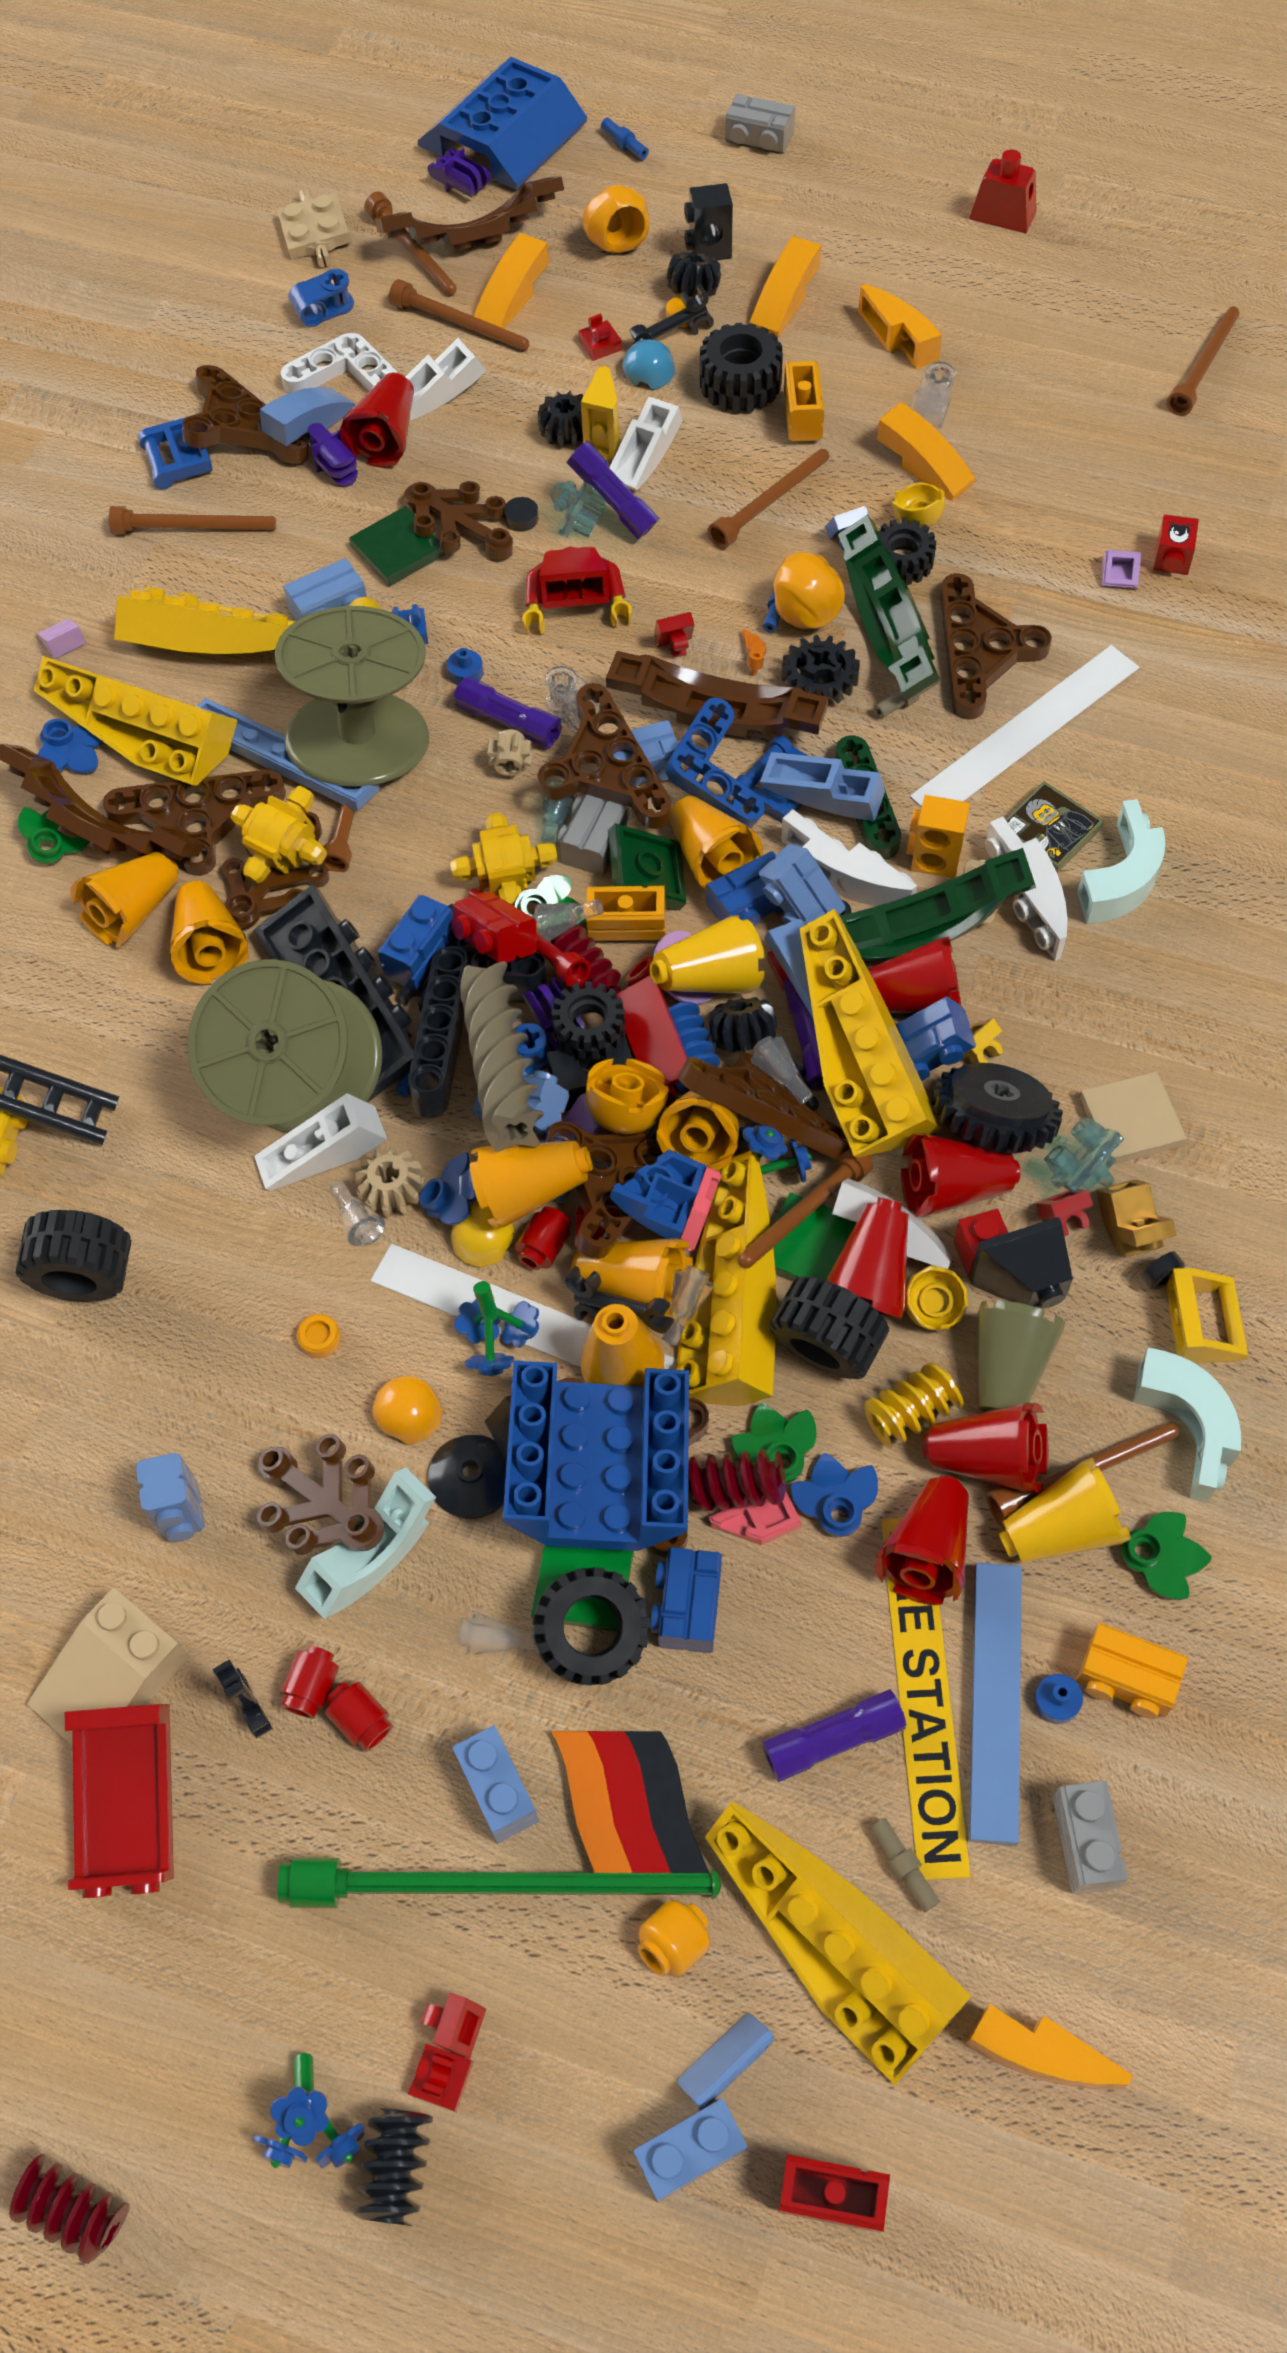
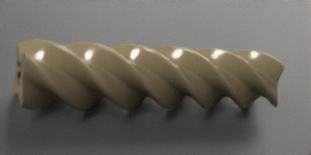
M499 962L488 968L468 965L464 968L460 985L465 1024L469 1033L470 1052L473 1057L474 1076L478 1084L477 1090L482 1109L483 1127L488 1141L497 1152L514 1145L539 1146L540 1141L535 1135L533 1127L537 1120L544 1116L543 1111L535 1110L528 1105V1099L531 1094L538 1090V1085L528 1083L522 1076L525 1069L533 1064V1060L524 1058L517 1052L520 1044L525 1042L528 1036L525 1033H518L512 1027L514 1021L521 1017L523 1012L521 1009L512 1008L508 1005V999L511 995L517 993L518 988L512 984L508 985L503 981L507 968L506 962Z

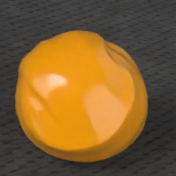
M620 184L606 187L602 193L592 198L584 210L582 219L583 228L589 240L600 249L612 253H622L637 248L647 237L650 226L649 213L644 196L635 189Z
M808 552L794 553L787 556L777 570L773 584L777 613L784 621L800 629H817L832 622L839 614L845 599L843 582L836 570L829 565L823 556Z

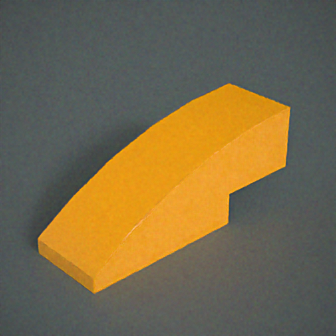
M521 232L518 234L489 279L474 317L504 329L533 296V283L549 265L547 242Z
M791 236L764 285L749 323L756 324L758 328L765 327L769 330V333H774L777 337L780 336L806 298V286L820 267V244Z
M869 284L860 286L858 313L889 353L901 349L915 369L939 361L942 334L931 321L900 298Z
M902 401L879 419L877 441L902 456L901 467L923 482L942 489L944 495L952 501L975 483V476L951 444L929 422Z
M991 2003L984 2009L965 2045L996 2063L1024 2075L1060 2085L1089 2089H1121L1129 2085L1134 2076L1045 2015L1036 2022L1031 2031Z

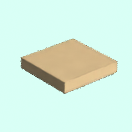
M1157 1071L1081 1090L1080 1101L1108 1165L1185 1146L1187 1141L1186 1134Z

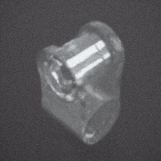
M940 361L934 362L927 367L910 407L933 427L939 429L944 424L951 402V388L956 373L950 364Z
M556 666L551 668L545 676V684L549 690L545 697L546 707L557 717L561 718L568 728L576 734L582 722L577 711L576 695L577 691L588 683L578 676L573 669L566 666ZM589 700L593 703L594 707L596 708V713H598L600 711L599 703H595L593 700Z

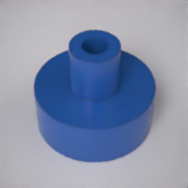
M460 648L451 654L447 660L449 679L456 685H459L465 676L473 677L479 681L483 677L482 658L473 650Z
M1049 1675L1040 1682L1034 1695L1035 1708L1038 1714L1050 1723H1068L1076 1717L1082 1707V1690L1078 1683L1067 1675Z

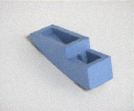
M304 388L290 392L260 409L262 432L287 447L302 435H305L310 440L308 427L313 423H320L328 429L343 418L355 406V403L332 388Z
M771 752L760 780L762 787L803 805L833 814L875 821L885 793L879 772L844 769L841 759Z

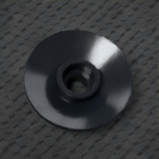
M483 1435L457 1437L442 1446L432 1459L428 1472L430 1491L436 1496V1503L444 1511L455 1517L477 1519L488 1516L504 1505L507 1462L494 1439ZM474 1465L478 1468V1472L474 1476L467 1477L462 1474L466 1466Z

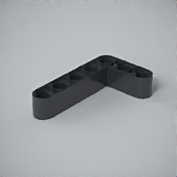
M443 947L436 951L432 958L409 1072L412 1107L416 1114L424 1118H435L442 1115L449 1105L465 1017L460 993L464 968L468 965L488 968L497 963L485 954L479 953L474 947ZM535 952V954L523 958L516 956L514 961L507 963L503 981L508 985L512 984L518 988L517 993L511 995L507 1002L526 1003L522 994L529 990L534 993L537 999L535 993L537 987L543 984L547 985L545 959L542 955Z

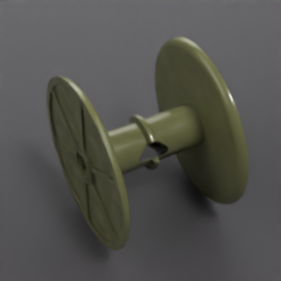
M339 606L319 610L300 618L291 624L280 636L275 648V661L279 672L295 689L316 698L305 704L294 714L285 731L284 742L286 752L294 765L305 774L322 782L340 786L376 785L404 775L422 760L429 745V730L426 721L411 704L392 695L409 685L417 677L424 665L426 656L425 643L418 630L412 624L396 614L377 608Z
M264 959L248 962L231 969L218 978L204 993L193 1013L189 1027L188 1058L193 1076L205 1097L220 1111L242 1122L268 1125L278 1131L289 1133L346 1093L368 1102L374 1092L381 1072L382 1043L372 1014L365 1004L351 991L336 983L321 979L312 971L298 964L284 960Z

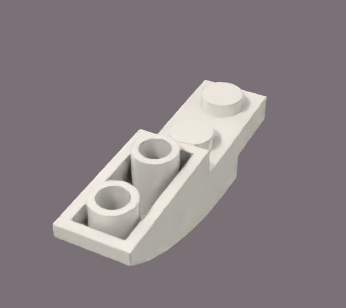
M793 809L782 818L781 841L786 845L794 844L808 849L837 894L873 907L916 894L917 885L907 874L898 872L886 863L883 857L876 851H870L861 843H858L853 849L848 851L839 840L832 839L818 829L811 819L802 817Z
M1002 816L991 821L985 841L986 851L992 859L1020 848L1024 849L1036 888L1015 895L1013 909L1017 918L1022 922H1026L1032 930L1037 945L1042 950H1046L1052 959L1056 961L1062 956L1067 938L1068 919L1062 885L1048 854L1038 839L1034 838L1023 843Z

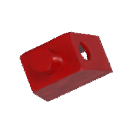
M1010 149L1003 152L1002 159H992L980 184L970 214V220L1027 234L1037 211L1036 171L1033 167L1020 164V152Z

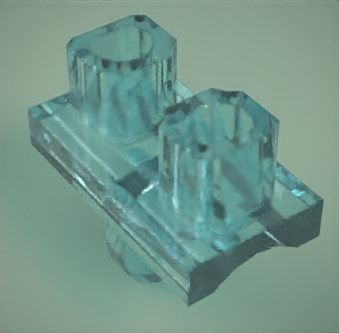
M573 481L556 483L550 492L551 499L555 503L554 509L558 512L568 510L565 516L566 519L558 533L567 538L571 530H574L589 538L599 517L584 509V506L602 514L607 502L591 485L583 482L579 491L575 489L576 484Z
M1084 1117L1071 1131V1134L1080 1142L1081 1146L1072 1154L1066 1146L1059 1145L1053 1148L1044 1158V1161L1054 1174L1049 1180L1057 1188L1064 1187L1073 1193L1080 1186L1090 1191L1097 1182L1105 1187L1111 1186L1114 1183L1115 1179L1108 1170L1117 1161L1111 1153L1124 1140L1117 1130L1104 1128L1093 1119Z

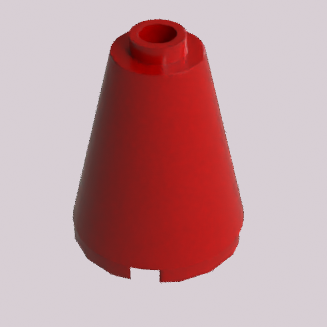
M392 372L386 374L344 416L339 433L343 444L356 458L360 454L368 459L367 464L386 468L396 465L403 456L406 449L414 387L410 380L399 373Z
M950 937L937 939L868 968L890 1013L915 1014L946 996L961 1005L956 966L951 955L953 950Z
M923 1133L912 1134L907 1139L903 1148L902 1156H909L908 1168H901L902 1193L907 1208L909 1210H917L915 1213L917 1217L936 1214L1010 1193L1014 1189L1015 1184H1018L1020 1181V1165L1017 1160H1014L1012 1154L987 1151L969 1143Z
M878 1197L876 1204L867 1203L826 1281L837 1284L858 1295L874 1307L879 1314L901 1319L905 1311L909 1214L901 1211L902 1203Z
M1024 1403L933 1424L929 1433H924L923 1456L925 1459H929L931 1466L936 1469L1029 1493H1038L1043 1489L1044 1484L1035 1483L1038 1474H1047L1049 1458L1047 1424H1038L1036 1413H1044L1043 1408L1039 1403Z
M951 1476L929 1479L877 1553L874 1564L877 1577L883 1583L886 1576L895 1584L893 1591L904 1598L917 1603L942 1605L944 1598L953 1596L954 1602L962 1592L965 1580L969 1494L959 1480Z

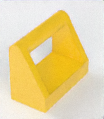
M600 366L596 370L581 400L583 443L588 440L605 459L613 461L620 446L618 399L610 368Z
M1194 1268L1173 1269L1165 1288L1177 1355L1193 1363L1231 1362L1248 1359L1249 1355L1234 1278ZM1219 1292L1228 1343L1203 1339L1195 1293Z

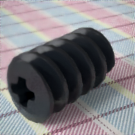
M380 2108V2110L384 2111V2115L368 2119V2126L381 2135L380 2137L365 2141L364 2144L365 2149L377 2155V2159L361 2163V2170L373 2177L374 2180L361 2184L357 2188V2192L369 2199L370 2204L354 2208L353 2214L361 2220L412 2226L404 2221V2216L419 2212L420 2205L407 2198V2194L423 2189L424 2183L410 2174L412 2170L420 2169L427 2165V2160L414 2154V2149L430 2144V2138L419 2133L417 2127L432 2123L433 2116L418 2112Z

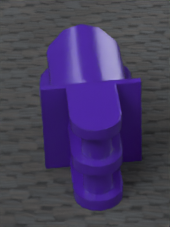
M451 148L445 152V157L439 156L436 159V164L431 163L427 167L429 175L445 185L446 192L454 188L471 198L482 187H485L491 178L490 172L486 168L465 157L464 148L459 152Z
M311 424L308 427V434L311 437L310 444L316 472L324 470L338 485L344 487L352 486L358 475L356 457L343 444L340 431L338 430L331 434L322 424Z
M556 977L549 980V988L545 984L537 987L535 991L537 999L530 990L522 994L536 1022L545 1031L546 1044L550 1051H555L559 1047L551 1034L554 1031L552 1022L553 1003L556 998L561 1000V992L563 991ZM580 1015L577 1016L573 1023L577 1027L587 1029Z

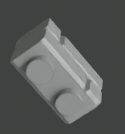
M736 94L732 105L726 113L725 140L736 144L784 153L788 142H790L794 134L795 106Z
M585 794L583 798L577 797L574 801L571 811L573 819L569 826L563 825L557 838V846L561 848V858L565 865L578 869L582 867L585 871L601 876L611 860L608 830L614 823L627 826L631 819V807Z
M1107 1781L1059 1787L1057 1793L1052 1798L1072 1894L1120 1888L1128 1880L1124 1858L1119 1857L1122 1849Z

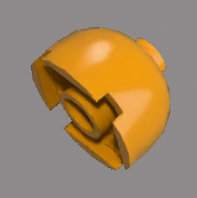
M607 1059L595 1064L588 1072L586 1107L593 1120L607 1131L622 1135L641 1133L651 1128L662 1115L667 1101L668 1086L664 1085L665 1077L662 1072L650 1064L635 1059H626V1065H613V1059Z

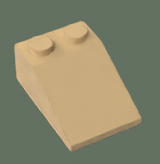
M113 1587L80 1622L27 1705L72 1745V1731H65L64 1712L147 1705L190 1657L178 1642Z

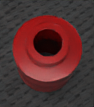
M549 1206L543 1207L541 1212H536L515 1245L520 1262L533 1270L550 1268L570 1236V1219L560 1210Z
M308 1646L307 1651H297L280 1692L284 1696L280 1707L293 1714L315 1719L317 1711L323 1710L326 1699L339 1670V1666L332 1662L334 1654L316 1646Z
M347 1681L343 1682L326 1699L329 1704L325 1712L326 1716L354 1747L360 1745L365 1752L377 1746L393 1728V1724L387 1719L389 1713L360 1681L352 1685Z

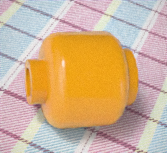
M670 1900L666 1902L639 1928L640 1944L638 1945V1952L648 1968L658 1976L663 1977L667 1974L673 1977H680L709 1950L710 1937L706 1929L709 1926L707 1917L700 1908L692 1903L686 1906L679 1901Z

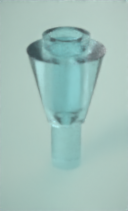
M554 780L548 785L559 786L563 781ZM541 794L544 828L540 843H556L558 829L561 828L577 798V794L559 800H549Z

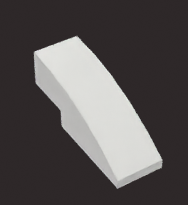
M459 338L435 361L428 354L406 376L414 387L410 421L436 410L454 399L487 371Z
M648 397L638 420L632 419L610 466V469L628 489L637 491L662 460L683 421L679 406Z
M847 1178L841 1184L832 1214L857 1222L867 1203L876 1204L878 1197L893 1199L869 1186ZM902 1206L901 1211L909 1214L907 1257L948 1269L954 1256L931 1229Z

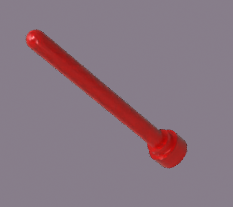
M472 888L468 892V897L474 899L475 895L484 892L479 888ZM537 933L536 952L554 965L557 977L569 987L576 983L579 986L582 985L590 975L591 965L589 961L576 952H562Z

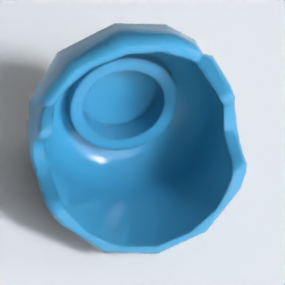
M657 340L638 341L624 355L623 372L635 386H638L639 382H645L652 390L668 384L675 375V365L670 350Z

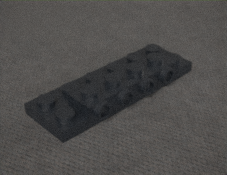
M312 884L253 931L269 959L284 960L305 967L321 979L336 983L351 991L368 1008L376 1022L382 1043L381 1072L374 1092L368 1100L369 1102L410 1071L415 1046L410 1039L412 1034L407 1026L412 1023V1020L400 1004L397 1003L394 1006L389 997L394 994V990L382 975L376 977L372 969L377 963L365 947L362 946L359 949L355 941L360 935L356 928L347 919L339 920L321 891Z

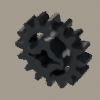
M814 635L813 642H808L806 639L801 638L800 647L790 645L789 655L783 656L781 679L786 682V687L801 688L807 693L826 696L828 699L833 698L835 702L840 703L842 693L851 696L853 686L858 685L860 660L855 659L856 651L854 649L845 651L846 642L844 640L834 644L833 636L830 635L826 641H820L818 635Z

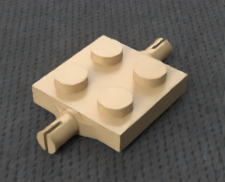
M304 187L305 196L302 188H300L298 196L301 202L291 203L277 209L291 260L316 255L318 265L325 268L323 259H325L327 267L331 264L328 251L338 246L352 243L337 192L322 194L312 198L311 190L308 187Z

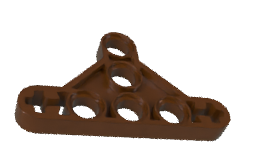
M203 365L196 369L195 388L206 399L201 413L189 416L182 422V440L185 444L194 448H205L217 443H226L269 450L281 460L291 464H299L307 460L309 441L305 435H302L287 447L262 432L260 409L266 405L264 402L217 366Z
M954 573L944 578L940 596L953 711L958 717L972 720L980 717L984 712L987 698L986 689L1017 662H1035L1046 658L1049 654L1052 636L1049 630L1040 625H1015L975 598L974 584L968 576ZM955 590H959L961 600L955 601ZM954 614H963L966 615L969 618V620L962 623L956 622L951 618V616H953ZM1028 639H1038L1044 645L1034 648L1028 646L1025 641ZM993 640H1002L1006 642L1008 646L1006 648L998 649L992 647L990 645V642ZM966 641L972 645V648L961 650L954 643ZM967 668L973 670L976 675L966 678L960 676L957 671ZM967 691H971L972 704L968 703L967 699H965Z
M591 683L582 686L576 695L577 711L582 722L566 755L544 764L538 770L537 778L540 793L549 800H559L580 792L631 807L639 822L647 828L658 829L664 827L671 820L672 808L670 797L610 693L600 684ZM589 700H593L595 703H599L600 711L598 713H596V708L594 707L593 703ZM607 723L618 727L615 732L609 734L598 730L601 725ZM619 750H628L633 753V756L628 760H618L613 755ZM585 763H594L599 766L598 770L593 773H584L579 769ZM554 775L565 779L559 786H550L545 783L547 778ZM634 777H644L649 781L644 787H634L628 783ZM650 797L654 808L661 810L660 812L655 813L653 809H648V799Z
M265 769L205 777L197 786L177 780L116 788L104 796L103 807L107 817L121 825L143 823L152 830L155 826L177 827L184 833L203 842L204 845L201 851L207 853V857L203 861L191 862L188 860L189 857H183L181 860L184 869L189 874L202 876L211 872L216 866V844L236 826L231 819V813L237 805L243 804L252 808L260 802L267 804L268 796H274L283 801L286 796V789L282 776L277 771ZM272 785L270 791H265L266 786ZM248 787H251L253 794H249ZM229 788L241 790L239 795L234 798L222 796L223 792ZM200 792L204 794V797L199 802L189 803L185 801L191 793ZM156 797L167 798V802L161 807L149 806L150 801ZM138 801L141 802V805H142L141 808H138V807H139V805H138V803H137ZM120 804H124L123 809L118 810ZM200 821L206 824L204 829L199 832L187 831L188 826L193 822Z
M743 1052L732 1067L717 1068L696 1057H689L677 1074L679 1081L694 1093L759 1124L774 1128L780 1134L833 1159L838 1160V1157L850 1148L841 1127L814 1113L775 1080L771 1069L765 1062L752 1054Z
M660 1119L657 1120L649 1132L630 1135H591L575 1124L566 1121L555 1122L550 1126L544 1142H555L554 1137L556 1136L566 1137L570 1141H576L580 1148L586 1147L591 1158L602 1159L608 1165V1169L605 1170L597 1169L593 1166V1170L587 1172V1181L575 1187L585 1214V1218L575 1236V1245L584 1256L592 1259H600L607 1256L633 1221V1218L625 1213L624 1217L610 1215L605 1206L616 1205L610 1198L614 1185L617 1183L625 1184L624 1180L632 1179L637 1170L645 1165H649L644 1161L642 1155L648 1154L658 1158V1156L663 1154L657 1141ZM599 1226H601L603 1229H605V1232L603 1236L596 1241L591 1237L596 1233Z

